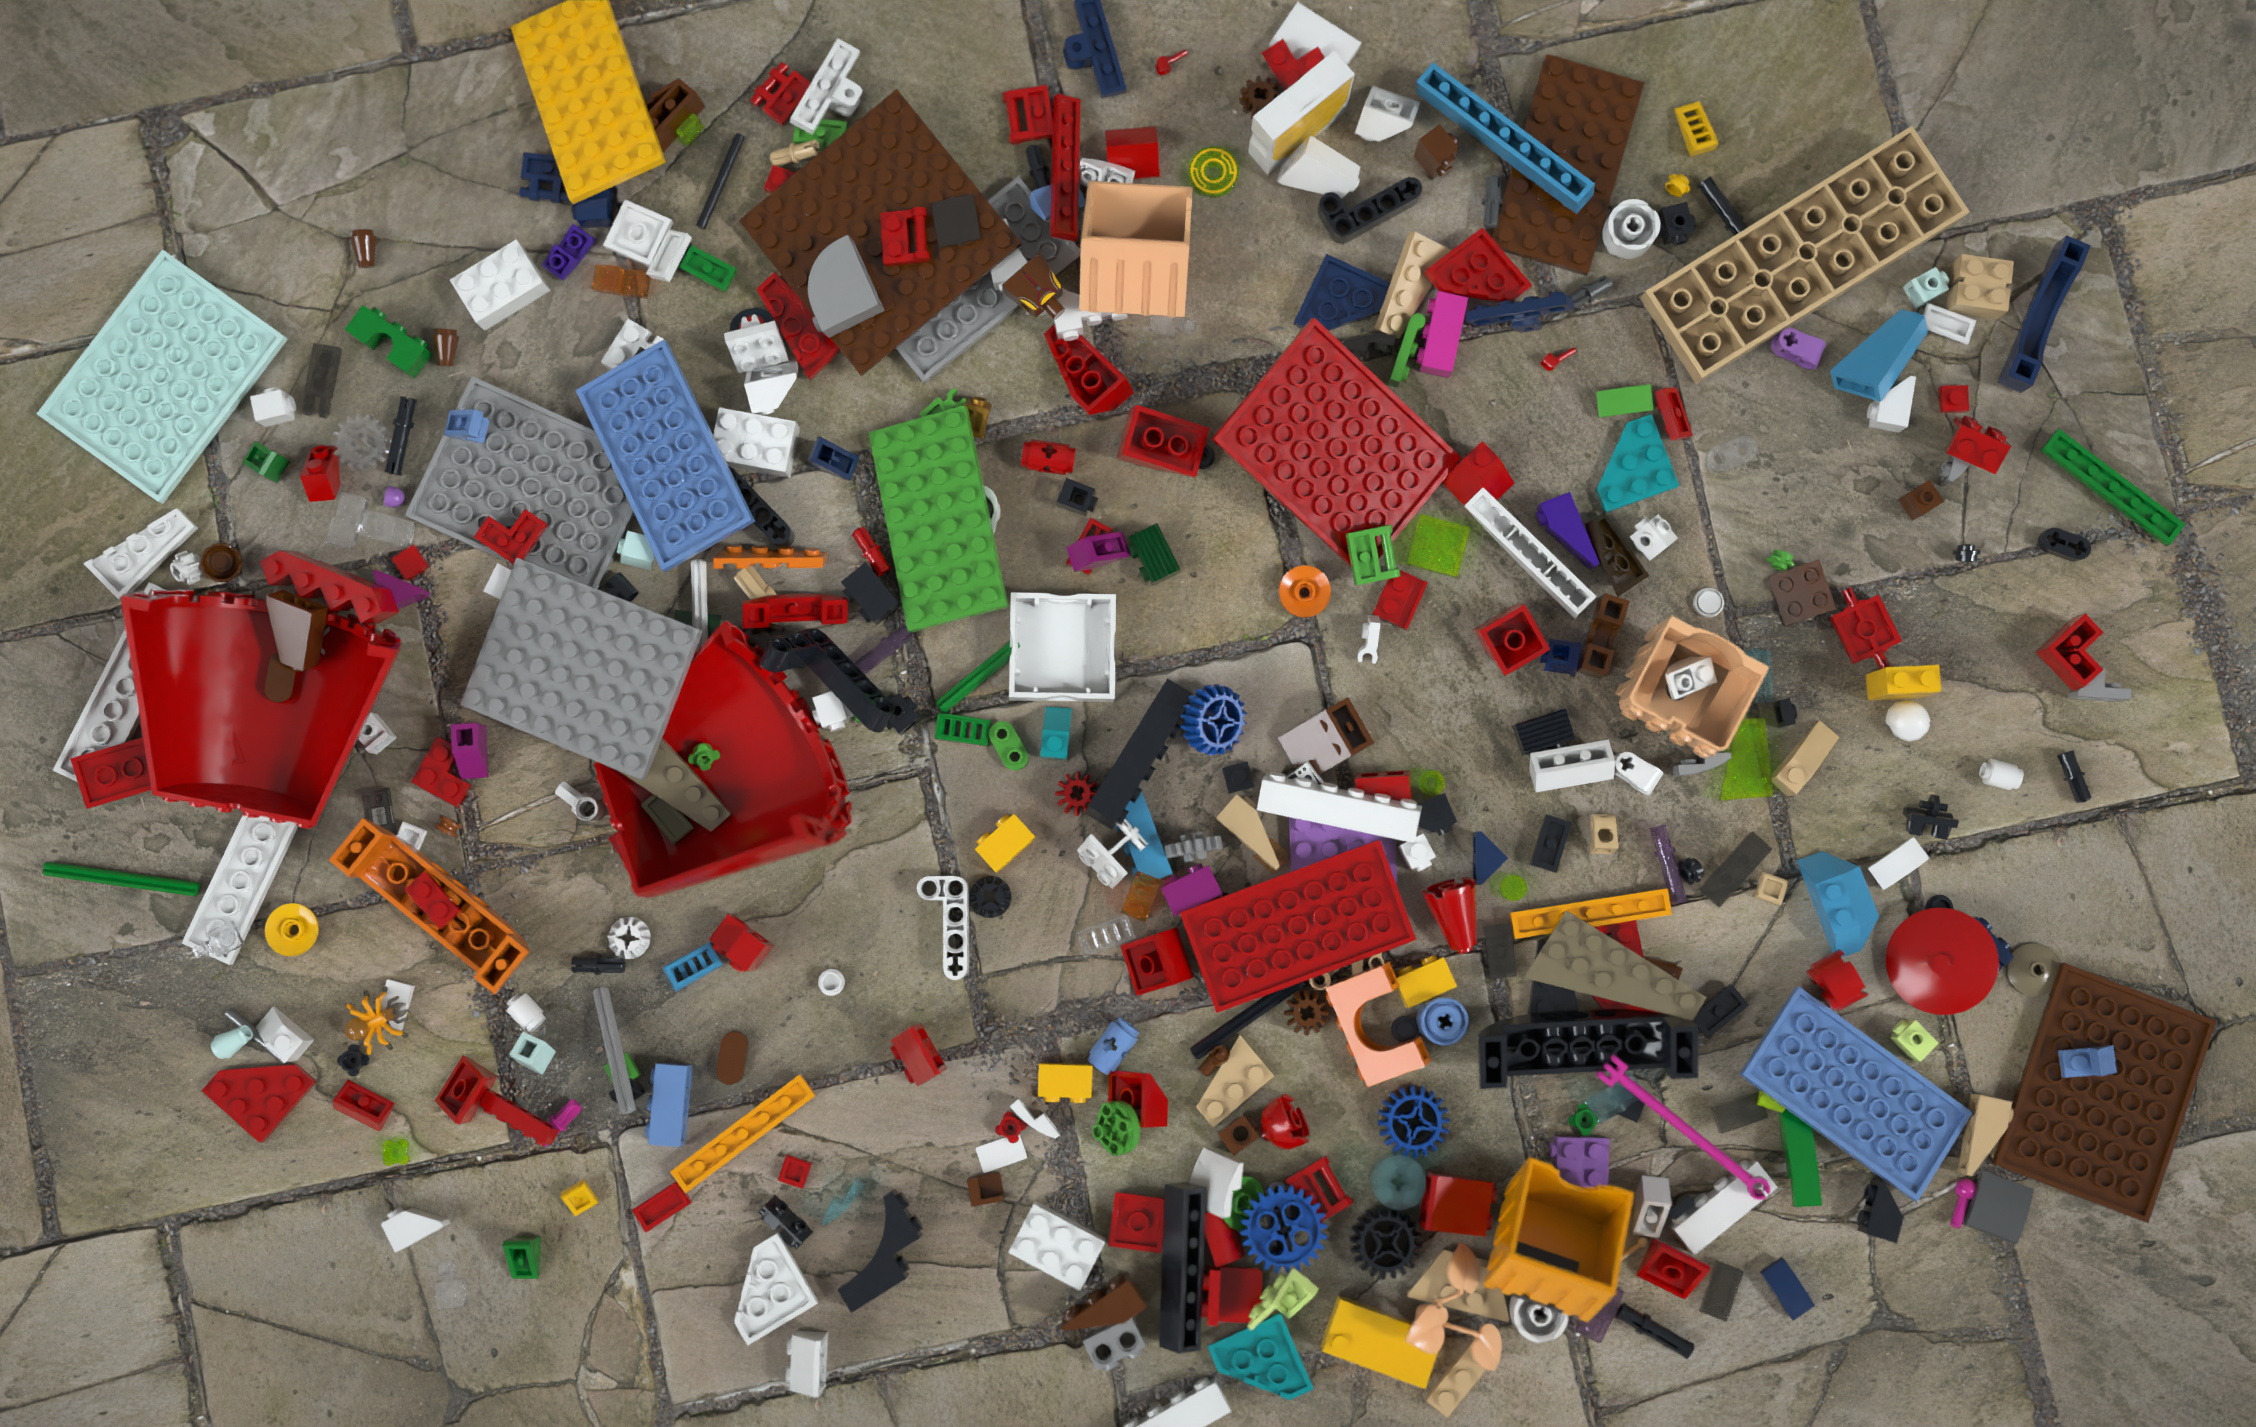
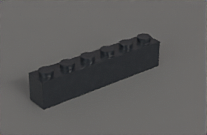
M1167 678L1088 805L1085 812L1086 815L1113 830L1116 823L1122 825L1129 813L1126 810L1127 805L1130 801L1133 803L1137 801L1142 792V789L1139 788L1143 780L1148 782L1156 769L1152 766L1156 758L1161 761L1169 748L1165 745L1169 737L1174 740L1181 729V725L1178 724L1182 718L1180 715L1186 713L1183 705H1189L1190 700L1188 696L1195 694Z
M1187 1182L1165 1184L1159 1347L1178 1354L1200 1351L1206 1187Z

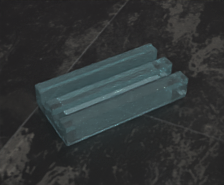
M1744 650L1743 652L1747 656L1754 657L1759 662H1761V656H1763V663L1769 667L1764 676L1765 697H1763L1761 682L1756 692V698H1753L1751 703H1772L1771 650Z

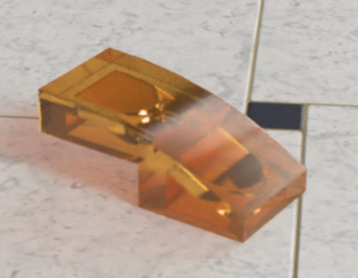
M596 265L592 290L612 295L647 299L651 277L646 274L647 271L628 270L620 266Z

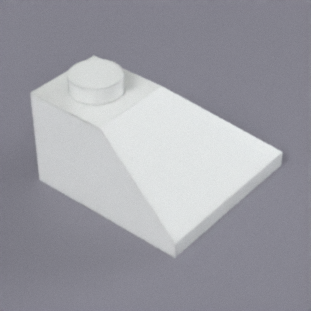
M1372 86L1355 134L1368 141L1375 140L1380 142L1411 128L1421 102Z
M797 360L747 371L744 386L752 414L759 412V415H767L779 407L797 378Z

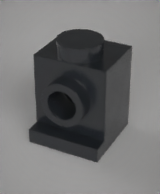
M1066 478L1057 499V506L1087 516L1088 511L1094 512L1099 498L1095 497L1096 490L1094 488ZM1077 496H1081L1084 498L1082 504H1076L1074 499Z

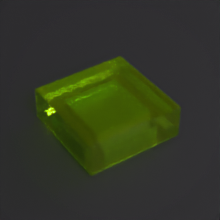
M693 113L676 130V133L680 140L688 146L704 129L701 120Z

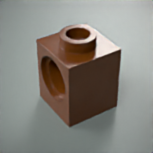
M1930 480L1898 499L1912 521L1945 502Z
M1242 1113L1217 1133L1233 1156H1235L1259 1138L1256 1131L1260 1127L1251 1115L1246 1118ZM1237 1126H1244L1248 1129V1135L1245 1139L1237 1140L1233 1137V1130Z

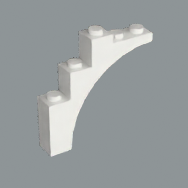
M1003 219V221L1009 227L1007 219ZM1019 248L990 270L994 290L1003 292L1002 284L1028 262L1021 254ZM1063 289V294L1057 301L1065 308V311L1054 320L1057 338H1063L1064 341L1075 340L1079 338V335L1083 334L1082 324L1087 323L1088 326L1098 325L1102 323V320L1112 318L1114 321L1127 318L1129 314L1079 311L1080 295ZM1044 311V312H1042L1039 316L1044 315V314H1046L1047 312Z

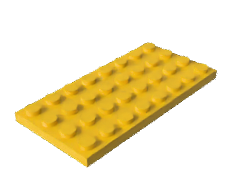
M567 0L510 26L568 198L573 204L666 163L609 0Z

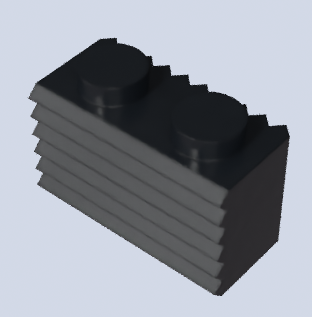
M1566 709L1512 726L1522 756L1529 754L1530 757V753L1544 751V749L1554 746V749L1570 746L1569 741L1575 739Z

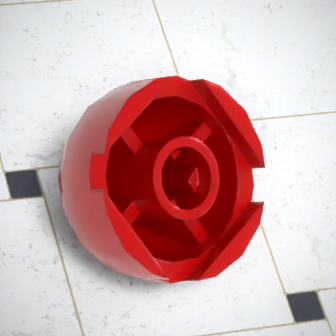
M1283 1094L1266 1105L1262 1112V1126L1260 1127V1132L1266 1141H1270L1274 1146L1285 1150L1294 1149L1308 1143L1309 1139H1306V1136L1310 1135L1303 1112L1300 1107L1296 1108L1295 1111L1291 1104L1295 1100L1288 1094Z

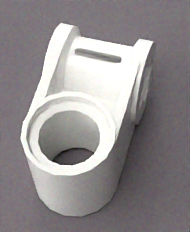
M1631 752L1614 755V774L1639 792L1650 796L1662 777L1663 772ZM1620 760H1627L1625 763L1628 766L1627 769H1621L1623 764Z

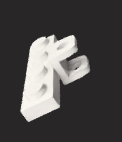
M837 38L791 116L790 123L813 135L828 108L842 116L852 117L860 103L859 98L862 94V89L846 77L859 57L860 50Z

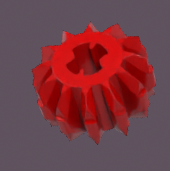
M1076 771V780L1072 781L1071 775L1068 773L1065 775L1069 782L1068 784H1065L1063 781L1058 782V785L1064 788V791H1055V795L1065 797L1057 802L1058 806L1068 803L1064 811L1068 814L1072 807H1075V816H1079V808L1083 807L1084 812H1086V805L1090 804L1092 800L1090 798L1094 797L1097 792L1090 790L1097 787L1098 784L1095 781L1087 785L1091 776L1086 774L1083 781H1081L1080 771ZM1078 787L1079 790L1081 788L1085 790L1082 793V800L1077 801V798L1073 800L1070 797L1073 795V788Z

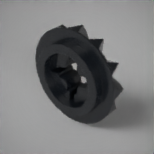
M982 877L973 884L969 892L970 904L973 910L982 917H998L1005 913L1010 906L1011 890L1007 883L999 877ZM998 888L995 898L999 905L988 902L982 906L986 897L981 890L984 889L985 891L992 892Z

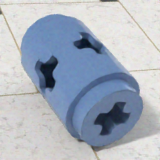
M1119 1016L1116 1021L1113 1020L1103 1035L1089 1051L1090 1056L1087 1060L1098 1070L1108 1075L1111 1070H1116L1126 1054L1137 1042V1036L1140 1031ZM1112 1040L1115 1041L1114 1044L1117 1046L1115 1051L1112 1050L1113 1047L1110 1045Z

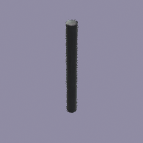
M736 133L697 221L696 226L703 230L706 229L745 140V136L740 133Z

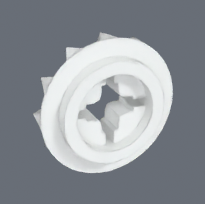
M635 917L620 918L611 925L610 932L607 935L609 947L616 956L624 959H634L641 956L648 949L651 939L647 925ZM630 927L631 935L639 938V940L630 941L627 949L626 941L619 938V936L626 935Z

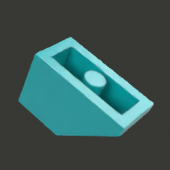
M1046 706L1040 754L1042 759L1068 761L1072 708Z

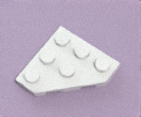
M779 1232L753 1248L740 1304L734 1320L747 1346L819 1302Z

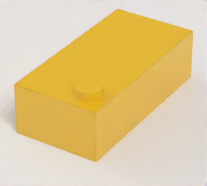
M1337 1295L1320 1345L1322 1352L1426 1389L1437 1353H1425L1405 1341L1413 1324L1412 1321L1341 1295Z

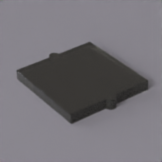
M973 194L957 198L951 196L948 200L931 203L939 248L953 245L963 246V243L981 240Z

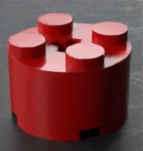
M1840 949L1810 964L1811 969L1806 971L1812 983L1821 987L1823 993L1820 994V997L1828 1008L1831 1007L1833 1011L1836 1009L1838 1012L1868 996L1867 992L1862 991L1865 985L1850 961L1845 963L1841 957L1845 954Z

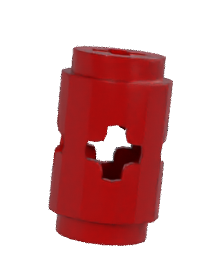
M1031 439V442L1024 441L1021 467H1027V470L1059 475L1072 474L1076 448L1070 447V444Z

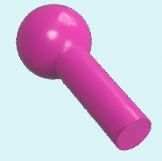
M1960 1179L1955 1185L1958 1199L1950 1226L1961 1229L1968 1202L1974 1198L1977 1185L1971 1179Z

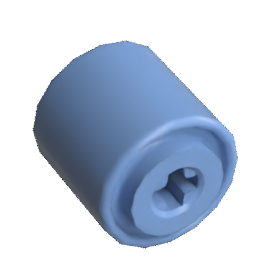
M1436 996L1424 1001L1418 1008L1416 1015V1024L1420 1034L1428 1041L1442 1046L1452 1045L1460 1041L1466 1034L1469 1025L1468 1014L1464 1006L1457 1000L1444 996ZM1448 1014V1020L1451 1022V1025L1444 1026L1441 1029V1023L1437 1019L1439 1016L1444 1017Z

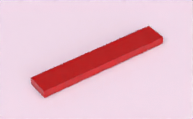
M1057 93L1054 97L1050 236L1075 241L1078 238L1081 99Z

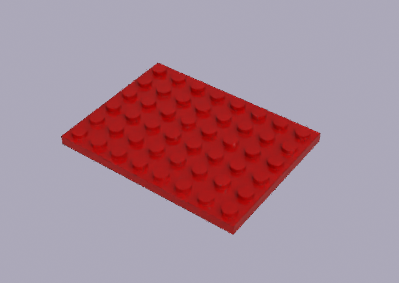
M1311 318L1211 438L1212 441L1350 567L1351 562L1345 533L1391 524L1393 532L1390 534L1393 542L1462 458L1316 318ZM1380 535L1375 536L1378 559L1383 554Z

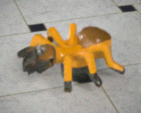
M386 986L383 987L375 1000L376 1011H373L368 1003L370 998L368 990L363 991L364 998L362 1000V1005L368 1013L364 1014L357 1011L355 1006L350 1003L345 1005L352 1015L360 1017L351 1019L346 1023L345 1035L352 1041L365 1038L364 1046L367 1047L366 1054L369 1056L372 1054V1044L370 1041L373 1033H377L378 1042L385 1045L388 1050H392L393 1047L389 1041L383 1038L382 1030L386 1029L390 1034L399 1035L404 1038L409 1036L408 1033L393 1029L387 1024V1020L394 1021L397 1024L409 1020L408 1017L398 1020L399 1017L404 1016L408 1012V1009L400 1010L406 1003L399 1002L392 1005V1002L398 1000L399 996L388 1000L384 1012L381 1011V1001L388 991Z

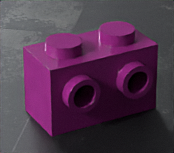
M1202 863L1187 869L1189 873L1187 876L1179 878L1177 874L1163 881L1165 886L1161 887V890L1174 917L1184 910L1222 895L1209 865L1203 867Z

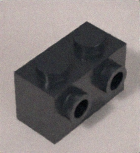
M866 562L841 581L846 587L842 592L851 603L855 600L862 608L858 612L867 623L872 620L878 625L901 606Z

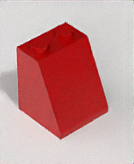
M1426 1170L1418 1223L1425 1230L1486 1237V1231H1490L1492 1227L1493 1215L1489 1214L1490 1204L1495 1203L1497 1189L1493 1187L1494 1183L1490 1180Z

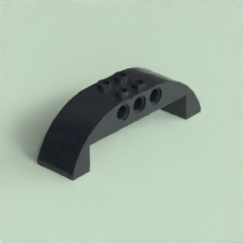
M1627 1009L1534 1013L1495 1022L1478 1034L1480 1089L1508 1088L1507 1076L1607 1071L1603 1067L1606 1062L1614 1068L1618 1066L1610 1059L1613 1054L1628 1065L1627 1070L1663 1068L1670 1079L1698 1078V1025L1689 1020L1664 1013Z

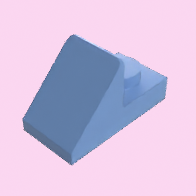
M475 409L450 410L444 436L484 443L489 419L482 417L483 412Z
M2113 1045L2058 1050L2061 1077L2105 1076L2117 1072Z

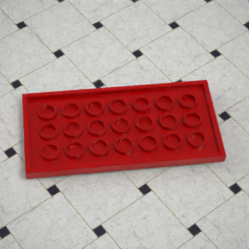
M1380 839L1180 912L1216 1013L1416 940Z

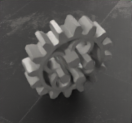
M1203 832L1192 833L1193 840H1191L1190 835L1180 836L1181 842L1165 845L1166 857L1184 856V861L1190 862L1195 861L1194 854H1196L1197 860L1206 859V852L1223 848L1221 836L1204 838Z

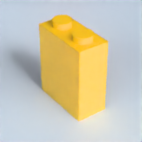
M1939 665L1885 667L1866 674L1868 701L1915 699L1941 692Z

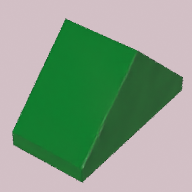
M255 441L242 463L277 483L290 461Z
M513 1236L503 1242V1249L512 1279H539L541 1236Z

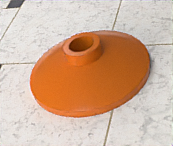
M1303 565L1292 568L1284 575L1279 585V598L1283 607L1289 613L1298 617L1306 618L1319 614L1325 609L1331 597V586L1328 578L1322 571L1312 566ZM1305 588L1309 591V596L1302 597L1299 591Z

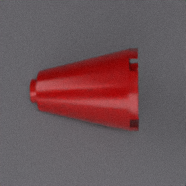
M1462 877V883L1455 882L1454 879L1441 881L1428 886V891H1422L1423 897L1450 949L1457 950L1458 954L1472 951V947L1477 944L1476 884L1474 879L1470 877Z

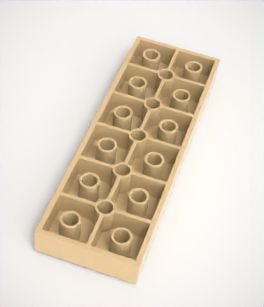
M1910 126L1649 288L1640 299L1695 384H1698L1958 223L1970 211L1913 126Z

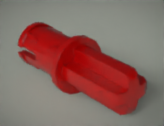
M865 527L857 528L852 533V536L863 552L862 557L867 558L877 577L884 575L891 570V566H889L880 552V545L876 546Z

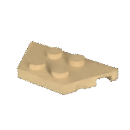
M1442 1249L1434 1258V1262L1424 1270L1419 1280L1407 1291V1297L1433 1303L1434 1299H1441L1455 1293L1457 1289L1451 1286L1447 1274L1450 1258L1455 1251ZM1476 1257L1480 1276L1475 1291L1473 1293L1463 1291L1461 1296L1443 1303L1442 1306L1509 1322L1504 1293L1501 1292V1289L1495 1287L1493 1289L1484 1287L1485 1277L1489 1274V1270H1487L1489 1260Z

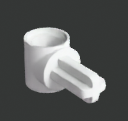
M562 782L558 785L555 791L556 795L572 806L571 811L579 819L596 822L602 818L604 806L601 801L593 798L587 792L581 794L567 782ZM592 802L595 811L591 816L587 817L584 813V808L588 803Z

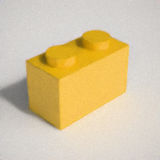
M1008 814L1003 816L996 823L998 828L992 834L987 831L976 841L978 846L975 850L996 873L1000 872L1036 839L1015 814L1011 817Z
M1434 954L1421 960L1422 965L1413 969L1409 965L1396 971L1398 974L1396 978L1400 985L1397 990L1406 1008L1415 1006L1457 987L1444 957L1437 958Z
M1039 1063L1038 1097H1044V1102H1060V1097H1068L1070 1102L1086 1103V1098H1092L1093 1065Z

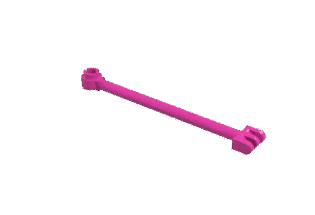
M1615 1054L1610 1059L1618 1065L1616 1068L1607 1062L1603 1065L1611 1074L1607 1076L1600 1070L1597 1072L1596 1075L1610 1087L1616 1081L1619 1082L1747 1186L1750 1195L1754 1199L1763 1200L1767 1198L1761 1189H1753L1754 1184L1757 1182L1762 1183L1763 1190L1770 1194V1185L1764 1177L1749 1174L1624 1073L1628 1069V1065Z

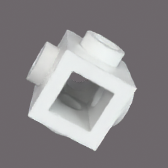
M1659 514L1651 520L1645 517L1635 525L1637 531L1630 536L1634 541L1635 547L1643 552L1649 561L1678 539L1671 530L1669 523L1662 519Z

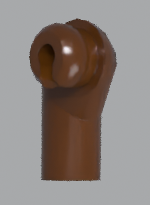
M1223 1045L1215 1046L1198 1070L1208 1077L1216 1067L1229 1060V1049Z

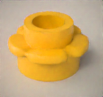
M1683 174L1669 175V180L1665 187L1672 196L1680 198L1683 194L1690 191L1689 180Z

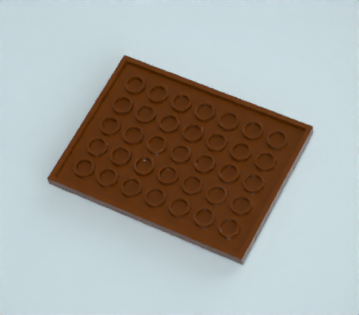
M2060 963L2011 1105L2013 1108L2012 1121L2008 1123L2007 1130L1999 1140L1992 1164L2142 1222L2149 1223L2217 1021L2069 964ZM2113 1045L2116 1073L2105 1076L2061 1077L2058 1050Z

